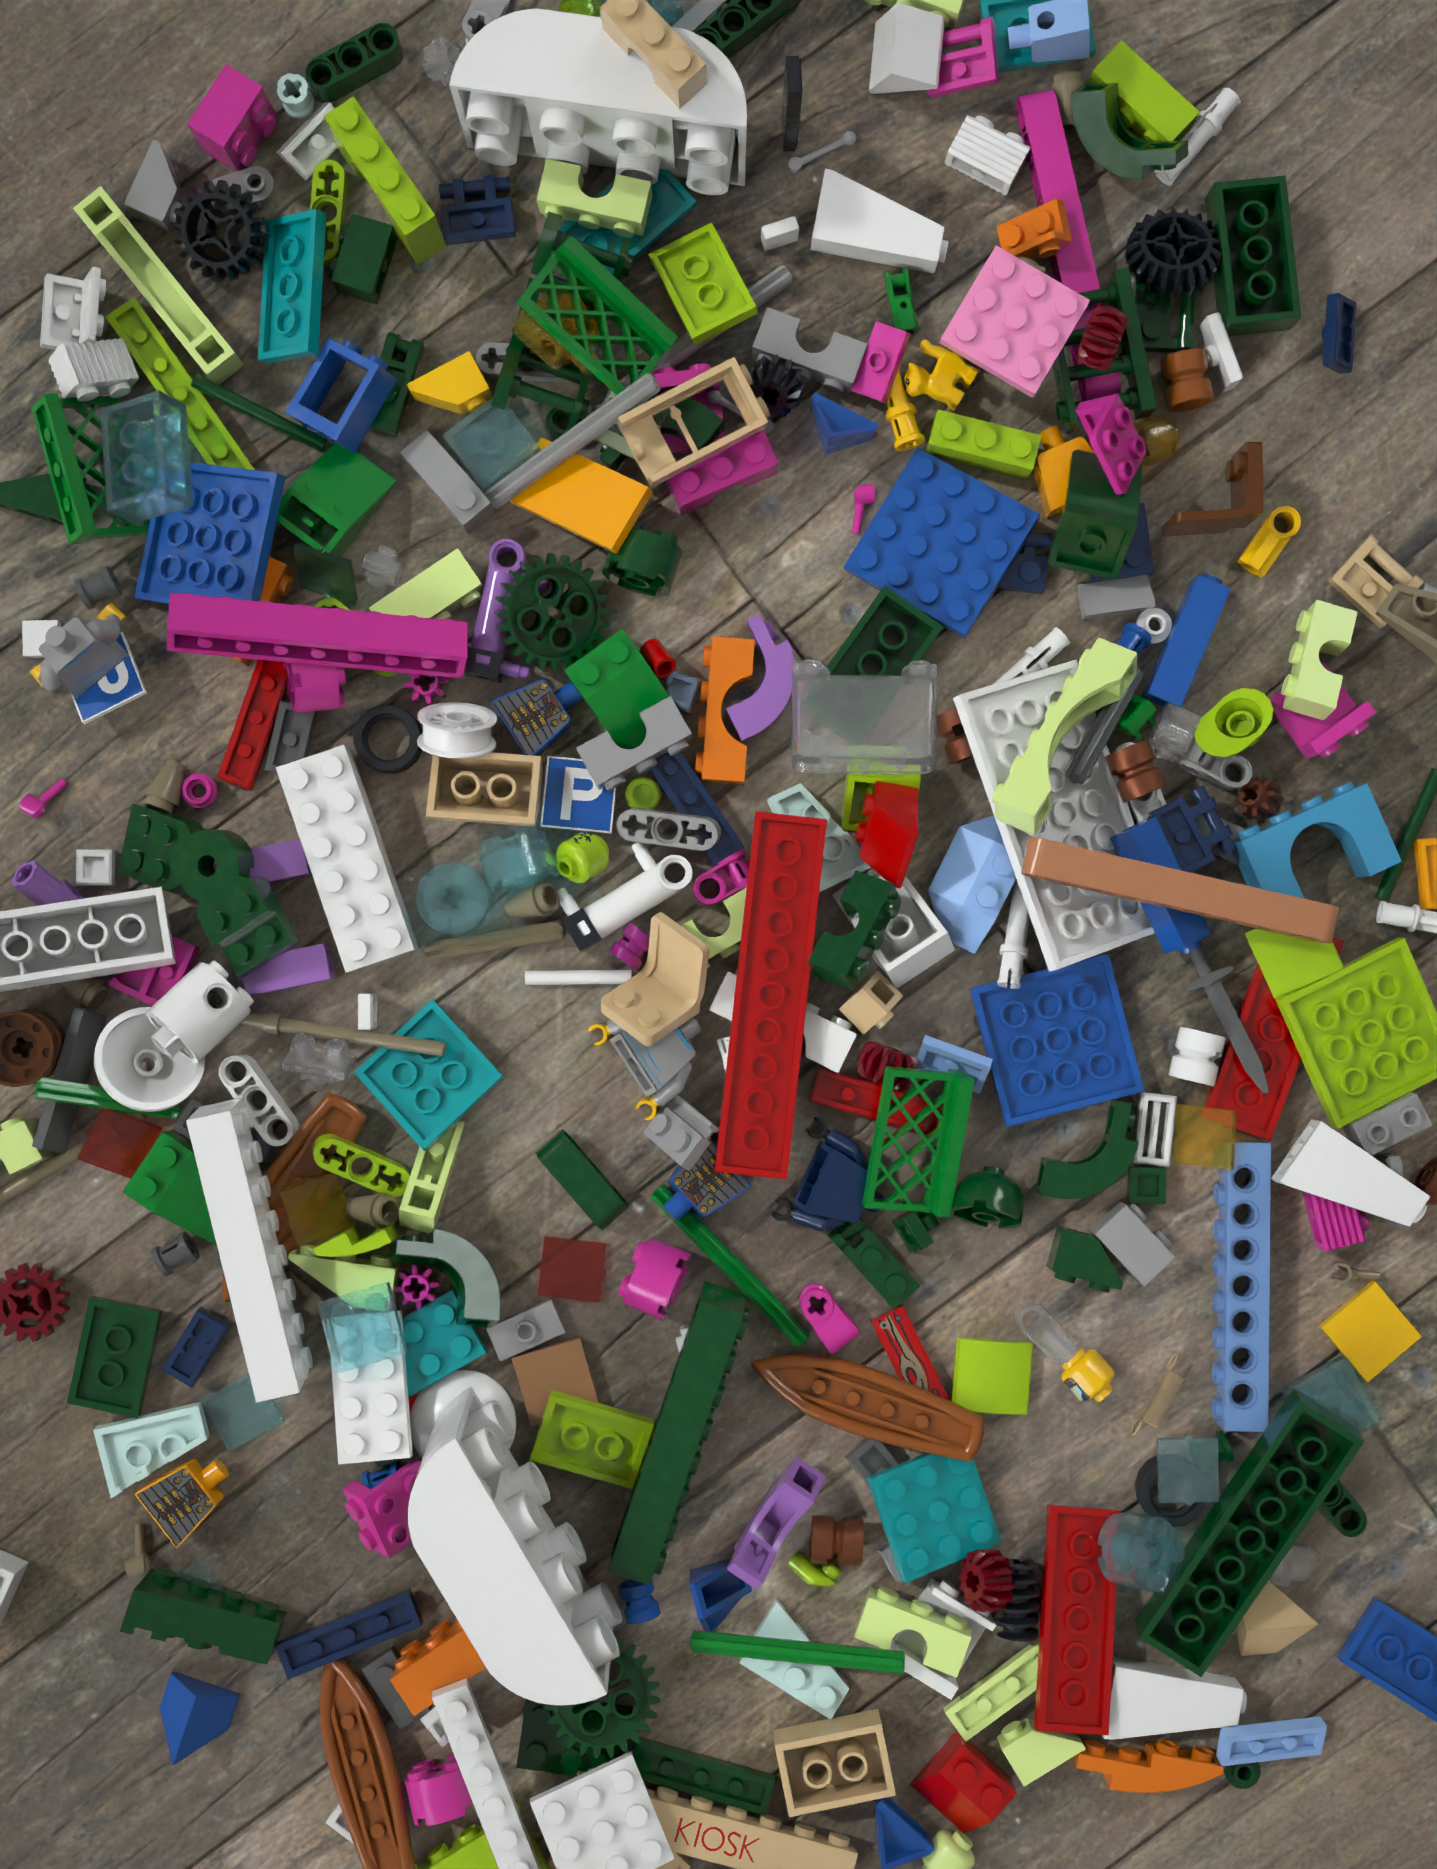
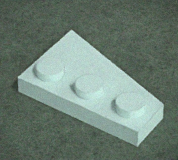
M801 783L767 799L773 813L827 819L819 893L851 878L855 870L863 872L871 868L859 857L860 847L855 843L854 838L847 831L844 832L830 817V813Z
M202 1402L99 1425L93 1430L111 1498L121 1493L133 1483L149 1476L151 1472L206 1441L210 1436Z
M777 1598L753 1635L811 1642L806 1636L805 1631L791 1618ZM739 1658L741 1665L830 1720L849 1691V1684L835 1667Z

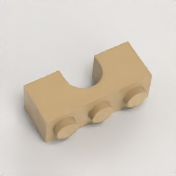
M607 0L600 7L602 29L627 55L635 51L642 57L653 74L654 83L679 109L707 84L706 63L646 0Z

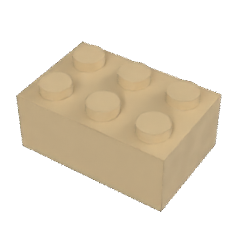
M878 1709L835 1717L831 1720L825 1719L773 1730L774 1745L789 1817L896 1796Z

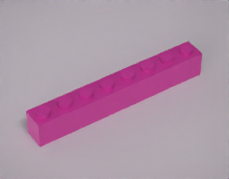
M170 593L166 651L463 678L467 661V622L454 621L452 619L421 618L414 615L382 614L375 611L360 612L342 608L310 607L304 604H280L264 600L249 601L233 599L231 597L199 596L192 593Z

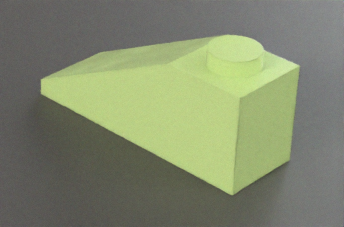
M458 1121L427 1151L419 1147L399 1208V1226L426 1233H431L433 1229H436L463 1133L464 1122Z

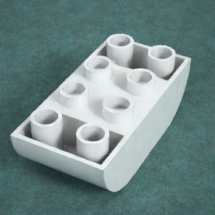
M538 8L516 11L484 26L472 37L460 53L449 84L467 147L475 148V156L486 163L509 166L517 162L518 155L545 158V161L547 158L581 166L583 174L587 172L588 164L616 168L615 174L650 181L651 185L658 181L659 169H666L675 177L687 178L686 185L691 190L706 195L725 194L728 191L729 184L745 186L746 98L741 80L728 58L714 44L691 31L672 27L706 63L707 84L679 109L654 83L653 74L642 57L635 51L627 55L602 29L601 17Z
M471 1386L447 1405L432 1430L409 1499L408 1526L413 1547L489 1673L504 1687L525 1699L548 1705H575L598 1699L608 1692L610 1661L619 1657V1647L613 1633V1627L622 1622L618 1603L605 1583L601 1582L591 1588L578 1566L586 1562V1553L574 1528L568 1522L555 1528L542 1505L549 1502L551 1497L547 1483L538 1467L531 1461L519 1467L506 1444L514 1440V1431L504 1409L495 1400L482 1405Z

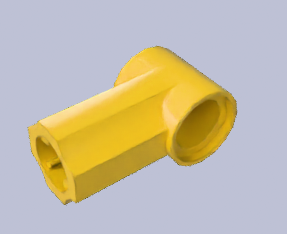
M1281 506L1266 515L1262 520L1260 528L1237 560L1241 567L1250 574L1263 578L1290 538L1298 532L1301 526L1299 513L1290 506ZM1275 517H1282L1287 522L1288 529L1286 533L1278 532L1275 529Z

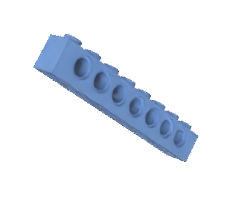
M1219 1140V1148H1216L1214 1151L1215 1169L1219 1170V1184L1214 1185L1213 1192L1214 1203L1219 1205V1219H1215L1213 1224L1214 1240L1218 1241V1255H1214L1213 1273L1215 1277H1218V1291H1214L1212 1297L1213 1310L1215 1313H1218V1326L1213 1327L1212 1330L1213 1347L1217 1349V1363L1212 1364L1213 1384H1217V1398L1212 1399L1211 1413L1213 1420H1217L1216 1424L1224 1431L1264 1432L1268 1426L1271 1143L1262 1140ZM1245 1168L1248 1172V1180L1244 1185L1237 1186L1234 1182V1175L1238 1169ZM1245 1204L1248 1208V1214L1244 1220L1236 1222L1234 1210L1238 1205ZM1239 1240H1245L1247 1242L1246 1253L1241 1257H1235L1233 1253L1234 1245ZM1239 1276H1245L1247 1279L1246 1288L1240 1293H1235L1233 1290L1235 1279ZM1239 1312H1245L1247 1315L1245 1325L1241 1328H1234L1232 1323L1234 1316ZM1239 1348H1245V1360L1239 1364H1233V1353ZM1239 1384H1245V1395L1241 1399L1233 1400L1232 1390Z

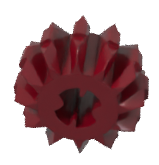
M1098 305L1094 308L1078 348L1077 361L1094 370H1108L1113 363L1127 326V314L1119 312V309L1110 306Z
M870 1041L865 1043L863 1050L859 1053L856 1070L860 1076L882 1085L886 1066L917 1069L919 1062L913 1055L897 1048ZM895 1077L893 1089L909 1090L912 1083L908 1078Z
M979 1549L968 1552L966 1559L960 1561L962 1572L957 1574L961 1579L959 1590L964 1592V1603L971 1604L973 1611L981 1613L998 1612L1001 1609H1006V1604L1013 1601L1011 1590L1016 1587L1012 1582V1575L1015 1571L1009 1569V1558L1002 1557L1000 1550Z

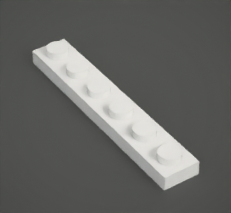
M466 1678L432 1691V1700L498 1868L541 1869L468 1679Z

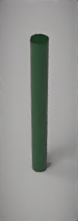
M196 374L192 380L191 387L320 452L324 450L328 439L199 374Z
M1431 768L1396 847L1402 862L1387 868L1374 896L1380 901L1388 903L1437 793V769Z

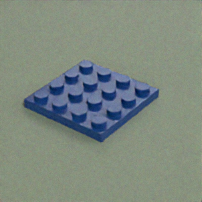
M917 448L844 565V570L880 591L884 585L940 625L966 639L1040 520V514L928 452Z
M163 459L134 598L145 602L169 605L170 593H192L199 596L231 597L239 600L260 601L286 477L274 472Z
M1109 953L1093 956L1050 972L1047 968L1021 975L1019 989H1010L1011 978H1008L1007 988L998 986L997 981L969 988L986 1056L993 1059L990 1072L1004 1126L1008 1127L1144 1092Z

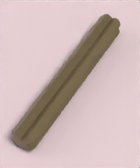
M557 920L427 942L424 944V952L427 961H437L561 940L565 935L563 923Z

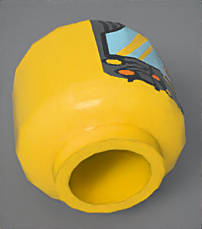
M1080 1348L1061 1365L1064 1369L1061 1375L1062 1381L1081 1402H1087L1094 1398L1098 1403L1114 1389L1110 1383L1114 1379L1115 1372L1095 1349L1085 1351L1083 1348Z

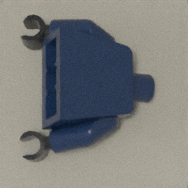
M814 1117V1120L823 1124V1131L816 1135L812 1134L808 1129L806 1131L811 1138H823L826 1142L819 1141L793 1203L785 1197L775 1200V1202L782 1203L787 1207V1213L781 1215L777 1212H772L773 1218L777 1221H783L789 1217L793 1219V1223L817 1231H824L841 1227L846 1221L856 1223L860 1219L863 1209L877 1213L880 1209H869L862 1205L869 1161L859 1144L836 1129L829 1130L822 1118ZM875 1191L874 1199H884V1195Z

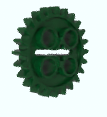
M547 553L546 562L544 563L540 556L533 555V566H530L525 561H521L522 573L509 571L513 579L512 584L501 582V587L507 593L506 596L495 597V600L504 604L503 609L494 611V615L504 618V621L498 624L496 629L508 632L501 641L506 645L515 643L511 653L518 656L524 652L522 658L524 663L529 665L535 658V666L543 669L548 661L550 669L557 671L559 661L561 660L563 665L568 668L572 664L571 657L574 656V658L579 660L583 657L582 651L584 649L588 651L594 649L591 644L593 639L603 641L604 638L597 630L599 627L605 628L609 626L608 623L600 620L601 615L610 612V609L600 604V602L608 598V594L597 593L596 590L601 587L603 582L599 579L590 581L594 573L593 569L586 568L580 572L583 564L581 560L576 559L570 565L569 556L562 554L557 563L555 554ZM545 578H549L552 582V591L549 595L541 597L538 591L539 584ZM567 583L568 589L562 594V587ZM576 595H580L583 602L582 608L577 613H571L569 609L570 600ZM549 606L554 607L558 611L556 617L550 616L546 612ZM533 610L536 615L535 623L529 628H523L521 622L523 614ZM559 627H564L566 631L565 640L559 645H554L552 641L553 632ZM543 630L542 638L537 640V634Z
M621 1637L617 1640L619 1657L611 1660L619 1664L621 1671L617 1679L608 1681V1691L625 1680L631 1681L629 1687L609 1695L606 1706L602 1707L600 1702H595L577 1714H574L572 1709L579 1704L562 1706L547 1704L543 1707L545 1711L555 1712V1716L548 1721V1725L555 1726L560 1724L561 1726L556 1734V1738L561 1739L568 1735L570 1738L566 1747L569 1750L577 1743L581 1744L580 1756L582 1757L585 1756L589 1748H593L596 1760H599L602 1749L607 1750L611 1759L614 1758L615 1747L620 1746L625 1754L628 1753L627 1741L631 1739L634 1743L641 1744L637 1732L642 1730L650 1733L651 1729L645 1723L646 1718L657 1719L658 1716L649 1709L650 1705L660 1703V1698L652 1696L650 1692L660 1687L659 1682L648 1681V1678L653 1675L655 1669L654 1667L643 1669L642 1666L646 1662L647 1656L644 1654L635 1659L633 1656L636 1651V1645L633 1644L626 1651L623 1650V1638ZM624 1695H629L636 1701L634 1712L627 1716L620 1715L616 1711V1702ZM591 1712H598L603 1717V1725L595 1733H589L583 1727L585 1716Z

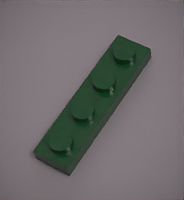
M639 1737L641 1744L635 1743L632 1755L643 1781L766 1815L775 1783V1775L643 1737Z

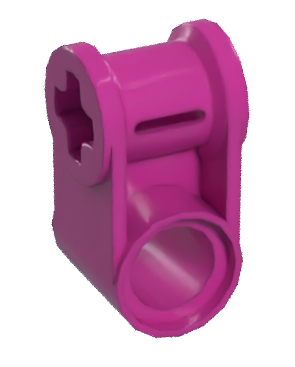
M745 848L725 858L717 866L697 878L693 886V895L699 904L703 906L716 905L747 887L749 862L745 857L747 853ZM735 865L738 866V868H739V870L741 871V873H742V875L744 876V878H742L741 874L739 873V871H738V869L736 868ZM712 880L718 885L719 894L716 898L706 899L700 894L699 886L703 881Z
M811 1283L801 1290L799 1295L801 1310L831 1354H834L861 1334L854 1321L844 1308L840 1307L825 1286ZM815 1296L818 1300L821 1299L823 1306L819 1309L815 1305L811 1306L809 1299Z

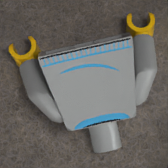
M111 602L97 616L99 620L87 621L78 616L72 618L63 627H51L45 635L46 641L39 647V651L45 660L34 667L30 673L41 687L50 691L58 689L62 681L71 694L78 699L129 656L116 640L120 635L121 620L126 616Z
M693 1017L652 1046L643 1045L612 1020H608L607 1025L595 1024L589 1027L588 1032H592L597 1028L603 1031V1039L593 1044L603 1045L610 1040L645 1094V1097L638 1101L635 1108L637 1110L642 1104H649L652 1107L653 1112L649 1113L644 1120L653 1119L659 1105H666L684 1089L692 1070L690 1060L696 1055L689 1041L701 1034V1028Z

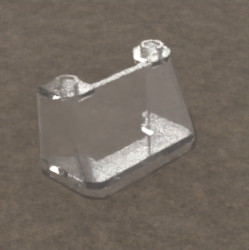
M809 659L800 663H792L790 731L792 767L804 773L926 774L935 770L937 754V665L917 660L910 662L909 666L904 667L901 676L829 675L828 668L823 666L818 660Z

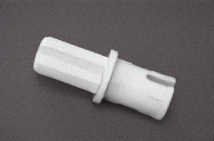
M1386 901L1380 902L1376 914L1377 923L1405 927L1408 932L1420 930L1437 934V912L1420 909L1417 904L1408 907L1387 903Z

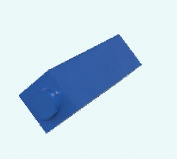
M1203 574V576L1197 575L1189 582L1173 620L1171 632L1165 639L1141 696L1142 698L1171 711H1175L1182 706L1230 592V588L1222 585L1223 581L1209 574Z
M1156 817L1139 822L1110 837L1120 857L1181 870ZM1140 902L1164 953L1179 950L1181 955L1189 953L1201 946L1199 940L1211 934L1203 916Z

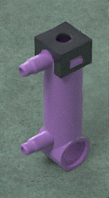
M501 539L495 542L489 551L490 562L471 645L467 647V661L464 669L466 676L501 683L502 675L529 678L531 671L529 667L506 661L504 656L507 645L501 640L508 632L496 629V626L502 623L504 618L494 615V611L503 609L504 604L495 600V597L506 596L507 593L500 584L501 582L512 584L513 579L509 571L512 570L520 574L522 573L520 562H527L522 547L516 541ZM512 552L517 555V561L513 566L502 567L499 565L500 557L504 553ZM542 580L538 591L548 592L550 582Z

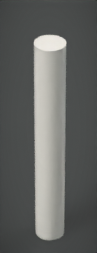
M632 970L525 971V985L623 984L632 978Z

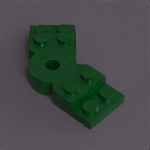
M132 804L118 873L139 879L140 883L149 886L162 887L165 891H185L189 896L198 900L199 906L196 916L213 947L221 946L237 978L247 976L299 942L267 879L250 875V868H254V858L249 845L240 835L229 830H204L199 821L145 805ZM214 861H216V865H217L216 871L214 870V866H213V865H214Z

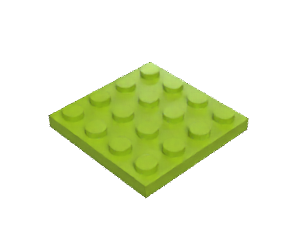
M1398 937L1344 964L1343 969L1275 999L1332 1128L1339 1129L1437 1079V1011L1405 938Z

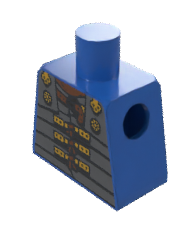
M542 679L497 698L491 703L524 754L540 756L572 727L573 723L565 710L581 701L582 697L572 682L567 683L553 693L545 679Z
M710 1138L708 1140L711 1143L690 1171L678 1165L667 1180L677 1193L663 1205V1208L676 1222L691 1208L700 1218H704L752 1186V1183L744 1175L715 1172L717 1145Z

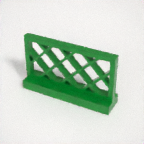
M571 235L552 253L547 263L516 302L615 395L626 389L617 379L615 369H628L632 384L646 373H650L665 351L678 338ZM554 267L567 278L568 285L554 284L552 274ZM534 292L547 293L550 309H541L530 298ZM556 293L570 294L573 310H559ZM579 294H584L594 303L595 311H582ZM561 318L575 319L577 335H569L563 329ZM584 319H597L600 336L586 334ZM606 320H612L621 329L622 336H609ZM588 344H602L604 360H596L590 354ZM611 344H624L627 361H614ZM633 345H638L650 356L649 360L636 361Z
M58 393L44 394L31 409L69 545L83 544L86 540L147 535L152 510L120 397L100 396L90 401L80 402L77 397L64 399L59 398ZM98 407H111L115 420L111 427L94 414ZM72 408L85 418L79 428L66 420L63 409ZM88 422H91L106 434L100 444L82 432ZM110 438L122 446L124 456L121 460L104 449ZM77 439L94 451L88 463L75 454L73 445ZM98 456L115 467L109 479L92 467ZM119 472L132 481L134 489L130 494L113 482ZM86 474L104 486L97 497L84 486L83 478ZM108 490L125 502L119 512H116L102 501ZM129 505L141 514L144 525L135 526L123 517ZM96 508L113 520L109 528L96 529L92 515Z
M885 1067L862 1205L865 1208L933 1213L936 1217L950 1218L975 1079L964 1071L957 1069H948V1072ZM895 1077L908 1078L914 1087L897 1099L892 1092ZM915 1078H916V1079H922V1080H921L919 1083H917V1081L915 1080ZM934 1080L944 1081L942 1094L931 1102L923 1089ZM919 1093L927 1106L911 1118L903 1105ZM899 1109L907 1119V1122L891 1134L886 1127L887 1119ZM933 1112L938 1119L937 1126L925 1136L917 1124ZM913 1128L921 1140L905 1152L897 1140ZM894 1144L902 1156L885 1168L880 1162L881 1154ZM927 1146L932 1153L930 1163L919 1171L911 1158ZM907 1162L915 1175L899 1187L891 1175ZM885 1179H888L896 1190L885 1199H874L876 1187ZM921 1181L926 1187L923 1202L910 1201L905 1193Z

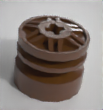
M34 1009L0 1014L1 1085L10 1087L25 1086L36 1083L39 1078H48L54 1075L66 1036L58 1020L46 1012ZM32 1041L33 1048L22 1052L21 1045Z

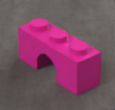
M762 431L666 480L682 516L713 502V498L731 487L744 484L746 488L777 474L778 461L765 432Z

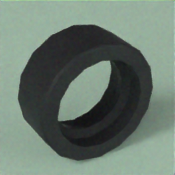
M382 704L369 709L360 717L354 729L353 743L357 755L367 766L381 773L396 774L408 770L418 761L423 750L418 746L417 739L423 732L418 721L408 711L396 705ZM384 719H395L402 722L410 736L406 752L393 760H383L376 757L368 744V735L371 728L378 721Z
M1167 1453L1152 1457L1140 1468L1135 1481L1136 1497L1141 1507L1148 1516L1159 1524L1169 1527L1184 1526L1194 1521L1204 1510L1208 1497L1206 1481L1200 1470L1183 1456ZM1166 1469L1182 1471L1191 1482L1192 1493L1190 1499L1177 1510L1168 1511L1161 1509L1151 1498L1150 1487L1153 1479L1158 1473Z

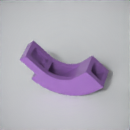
M760 614L747 619L746 626L752 638L755 639V645L764 662V680L760 688L752 696L726 708V714L742 744L760 736L777 722L790 700L795 679L794 655L789 640L775 646L773 641L778 639L776 631L770 620L764 622Z
M796 1456L776 1479L752 1514L733 1548L736 1551L727 1570L757 1590L763 1584L785 1538L799 1518L814 1504L826 1476Z

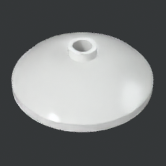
M151 1007L131 1009L111 1020L101 1032L94 1051L95 1072L104 1090L118 1103L128 1108L145 1112L166 1110L186 1100L198 1086L205 1067V1057L198 1064L192 1062L180 1052L173 1058H170L155 1045L151 1037L158 1030L146 1015V1012ZM148 1062L152 1065L153 1069L151 1071H144L140 1064Z
M456 1370L421 1390L410 1413L411 1438L420 1457L423 1459L434 1425L443 1410L455 1397L471 1386L482 1405L493 1400L501 1405L510 1420L515 1437L516 1413L512 1400L506 1390L490 1376L474 1370ZM513 1440L506 1444L508 1449L511 1448Z

